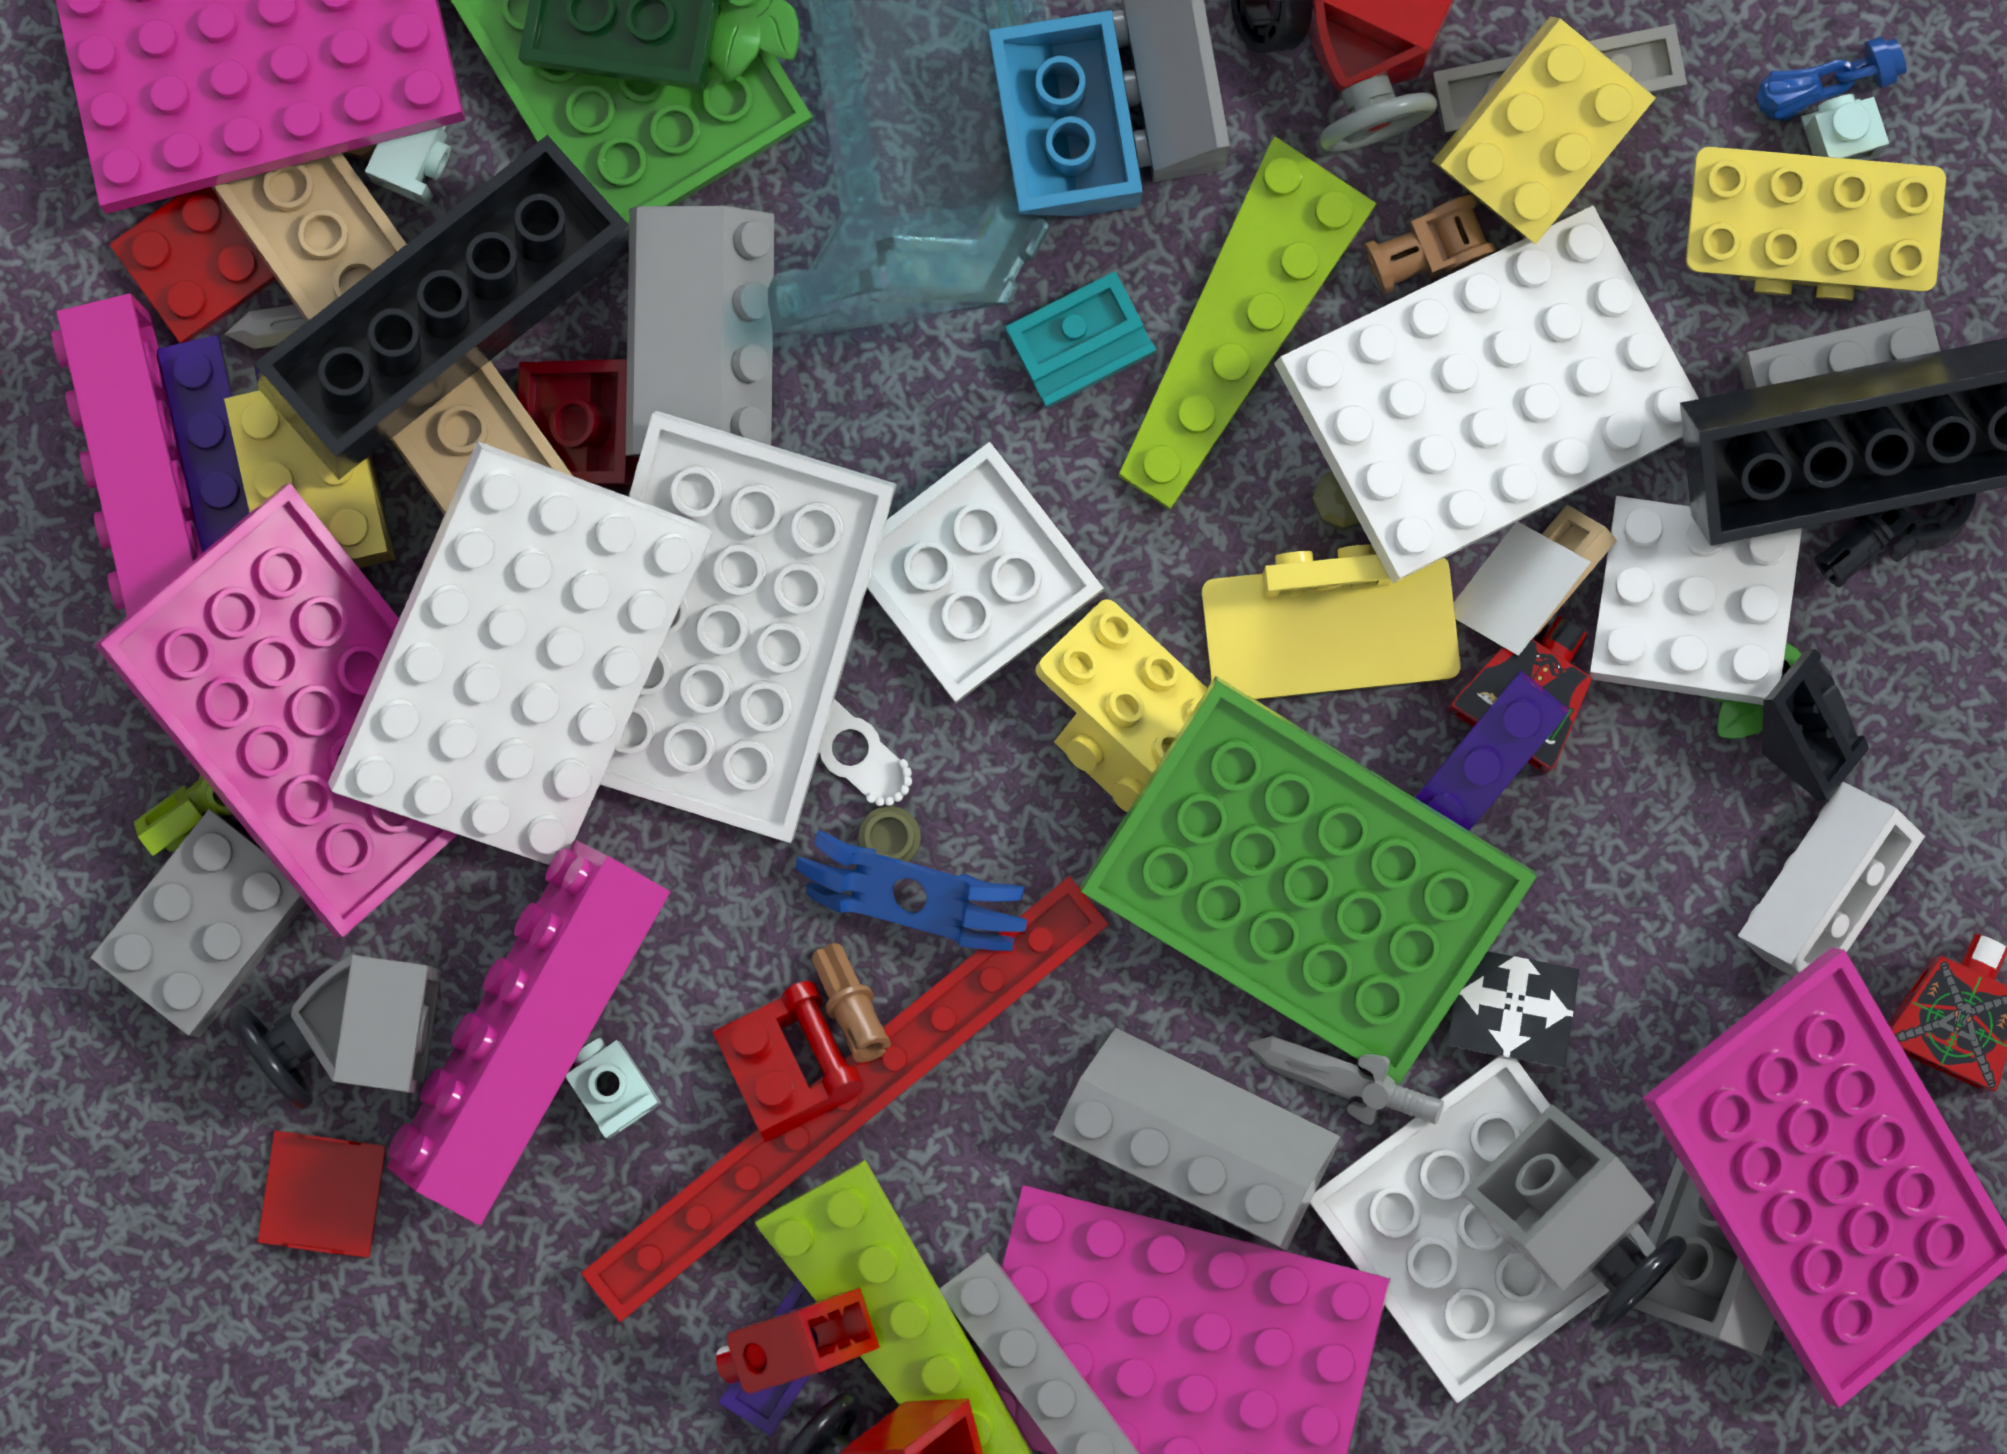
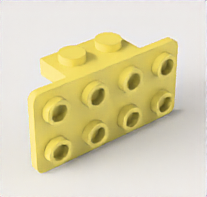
M1705 147L1695 157L1686 264L1694 272L1740 276V280L1755 281L1754 293L1789 296L1792 293V285L1817 287L1816 298L1838 301H1853L1854 290L1863 291L1869 288L1917 292L1928 291L1935 286L1937 281L1946 175L1941 168L1936 166Z
M1355 545L1337 549L1338 558L1313 561L1312 551L1289 552L1276 555V565L1265 566L1263 574L1208 580L1202 588V602L1211 682L1217 676L1253 699L1260 700L1453 679L1459 673L1461 665L1448 561L1443 558L1392 583L1373 546Z
M1108 599L1100 601L1036 666L1037 676L1076 712V715L1054 743L1067 754L1069 760L1077 768L1085 771L1113 797L1115 803L1125 812L1129 811L1207 690L1204 684L1121 607Z

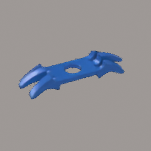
M820 830L817 831L814 845L827 856L846 867L857 864L856 870L833 867L802 857H798L795 869L816 882L806 885V894L816 902L839 913L855 912L952 939L957 942L958 946L995 951H1012L1015 939L1009 936L985 933L973 929L1025 932L1027 928V919L989 910L969 901H1018L1023 898L1025 886L989 883L968 874L956 876L876 854V849L849 845ZM910 878L923 886L927 898L923 909L910 912L897 904L893 890L898 880ZM844 891H852V894H851V895H847V894H843L842 892H844Z

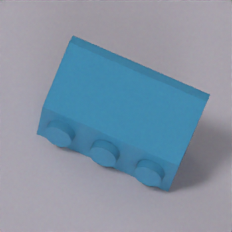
M1112 10L989 30L1019 214L1084 216L1140 207L1143 190Z

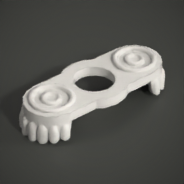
M834 699L819 750L822 762L830 772L839 777L847 778L866 796L869 803L875 802L877 806H883L884 804L891 806L894 802H900L903 796L908 794V787L912 784V779L910 778L912 771L910 768H907L908 762L905 759L900 760L880 742L879 735L871 724L861 718L853 717ZM856 730L862 733L868 741V754L857 765H843L833 756V741L842 731Z

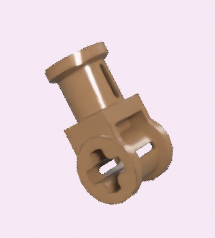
M1473 194L1446 202L1430 210L1424 216L1412 220L1408 233L1381 244H1377L1374 240L1364 243L1367 260L1384 295L1394 291V284L1423 272L1427 273L1430 280L1445 273L1452 274L1497 252L1494 243L1486 241L1473 209L1477 202Z

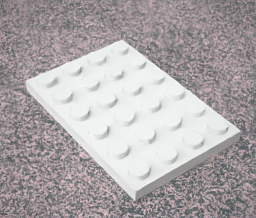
M1594 206L1551 225L1537 244L1532 243L1527 238L1520 240L1281 356L1274 363L1392 583L1682 439L1683 429L1680 402L1699 399Z
M659 411L652 413L629 497L703 524L709 528L712 536L600 785L785 842H792L897 484Z
M477 441L328 781L331 791L550 865L554 856L562 848L569 850L573 845L712 536L709 528L703 524Z

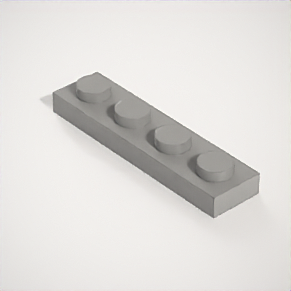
M1675 24L1588 41L1651 94L1681 89L1687 85ZM1518 55L1432 73L1431 78L1443 136L1454 134Z
M990 1252L984 1254L939 1289L956 1317L1058 1454H1140Z

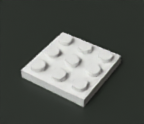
M990 441L886 520L867 585L869 593L955 704L1094 599L1104 589Z
M1616 496L1611 534L1617 541L1607 554L1589 676L1592 680L1763 705V700L1782 677L1802 528L1710 546L1692 518L1690 506Z

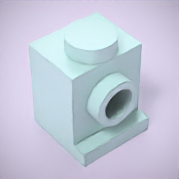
M1853 94L1842 95L1818 105L1819 111L1800 117L1813 156L1871 160L1878 158L1889 145L1874 97L1855 100Z
M446 126L378 143L365 170L371 182L428 207L433 195L425 183L428 177L434 180L440 177L451 151V146L444 143L447 137L445 132Z
M600 1037L583 1047L573 1063L576 1068L566 1075V1079L599 1126L598 1128L604 1137L608 1139L662 1104L622 1043L618 1040L606 1046ZM604 1072L615 1073L620 1081L618 1091L611 1096H604L597 1089V1079Z

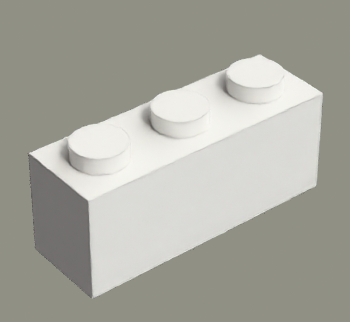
M1842 782L1830 801L1823 806L1817 820L1796 851L1787 859L1783 870L1760 904L1752 910L1747 923L1738 934V937L1766 962L1792 977L1796 976L1831 947L1844 949L1847 952L1925 836L1897 808Z

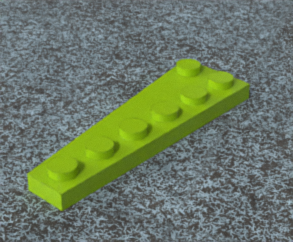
M1276 136L1274 137L1119 473L1120 478L1168 510L1172 509L1377 203Z
M866 1160L769 1212L755 1222L760 1232L816 1302L856 1288L861 1289L880 1348L860 1357L899 1405L905 1401L969 1399L983 1454H1033Z

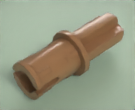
M830 943L825 948L817 949L813 953L811 960L829 997L825 1006L828 1016L837 1021L846 1038L851 1055L856 1062L862 1063L877 1059L886 1052L884 1048L891 1046V1042L872 1005L874 994L871 988L866 985H860L842 945Z

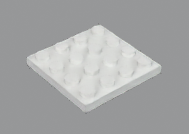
M1498 1056L1440 1099L1444 1101V1106L1436 1125L1420 1118L1412 1119L1317 1189L1310 1202L1311 1207L1359 1271L1391 1278L1384 1306L1455 1403H1459L1610 1291L1590 1272L1563 1292L1503 1240L1461 1193L1550 1106L1517 1059ZM1637 1223L1628 1237L1648 1256L1656 1247Z

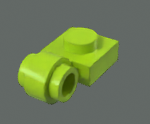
M201 775L199 780L187 789L185 785L134 821L138 838L152 856L165 847L169 852L177 850L203 817L202 814L208 809L215 811L220 816L233 814L218 795L213 792L214 790Z

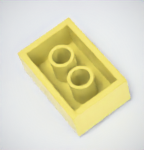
M1550 16L1431 162L1470 194H1473L1476 199L1520 235L1537 244L1656 97L1561 18Z
M260 390L224 398L249 512H252L282 485L290 483L358 568L395 560L372 454L338 480Z

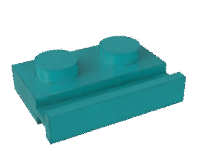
M1116 271L1005 326V332L1032 384L1041 397L1045 409L1156 354V348L1144 329V325Z

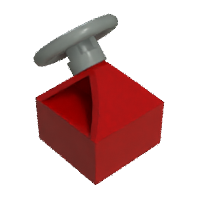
M1454 0L1313 1L1312 18L1309 27L1311 44L1324 72L1336 89L1341 91L1347 111L1351 112V114L1328 126L1321 133L1319 143L1325 151H1348L1385 140L1422 123L1436 111L1437 100L1433 95L1420 92L1395 97L1391 84L1419 77L1451 11Z

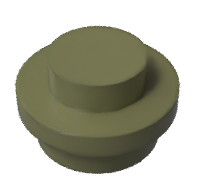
M884 806L875 809L865 817L859 829L858 840L860 847L876 849V854L910 862L919 850L921 833L917 821L909 812L895 806Z

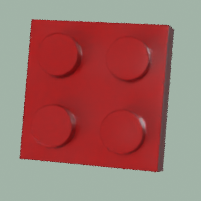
M211 187L176 196L109 244L179 343L191 341L277 280Z

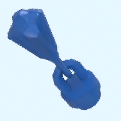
M1880 36L1865 41L1864 52L1866 57L1851 63L1847 60H1833L1802 70L1771 71L1760 83L1756 96L1759 110L1763 111L1770 119L1787 122L1808 106L1846 92L1854 86L1856 80L1872 76L1878 88L1897 83V76L1903 75L1907 71L1902 49L1895 38L1885 41ZM1835 72V79L1842 81L1823 88L1820 76Z

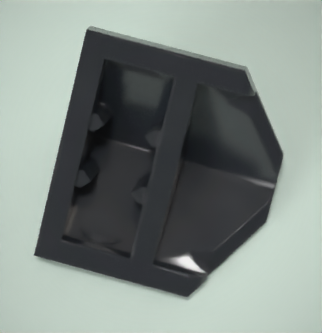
M1810 649L1802 653L1763 700L1762 754L1817 801H1824L1832 796L1869 750V747L1863 735L1857 736L1842 694L1828 668L1820 661L1821 655L1819 651Z

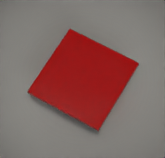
M274 1130L257 1242L288 1248L370 1258L386 1146Z

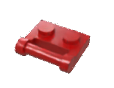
M802 981L790 986L783 992L781 998L713 1031L765 1142L858 1096L864 1088L856 1068L847 1066L820 1010L822 997L812 981ZM797 1021L825 1076L822 1083L812 1088L809 1087L782 1031V1028Z

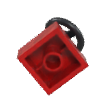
M847 1391L827 1402L806 1423L783 1453L983 1454L969 1399L905 1401L868 1431L852 1441L846 1435L858 1417L861 1401L856 1393Z

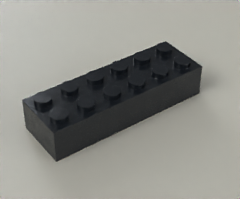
M546 135L254 363L258 389L337 479L340 480L628 252L629 225L554 141Z
M2007 338L1680 402L1691 516L1710 546L2007 487Z

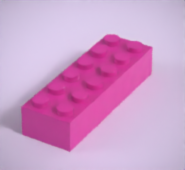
M130 293L56 311L60 330L52 331V342L58 363L61 368H69L75 389L66 392V402L70 418L75 428H83L88 445L87 451L80 452L83 475L89 489L97 488L103 510L94 513L96 532L102 548H111L117 570L108 573L111 596L116 609H125L127 617L202 554L157 351L159 347L152 317Z
M574 840L569 850L562 848L552 859L545 876L546 881L549 882L537 904H529L520 915L514 929V935L517 936L515 943L505 959L499 958L488 971L483 983V990L486 992L474 1014L471 1012L467 1013L459 1022L451 1041L452 1046L455 1047L443 1069L438 1067L429 1075L420 1094V1100L423 1102L411 1124L405 1123L400 1127L389 1147L388 1155L392 1157L387 1165L389 1170L416 1192L479 1226L483 1223L671 892L610 856L577 840Z

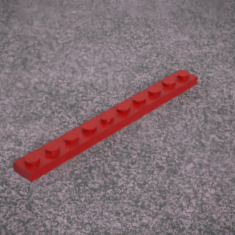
M1070 876L1067 877L1019 916L1028 920L1025 932H1000L998 934L1015 939L1012 951L979 949L883 1028L890 1039L891 1046L884 1048L886 1052L882 1056L862 1063L856 1062L851 1054L845 1058L847 1066L855 1067L863 1082L864 1088L858 1096L765 1142L757 1129L582 1271L581 1275L619 1322L625 1320L1107 928L1109 923L1087 896L1081 892V889ZM825 1076L821 1077L810 1088L822 1083Z

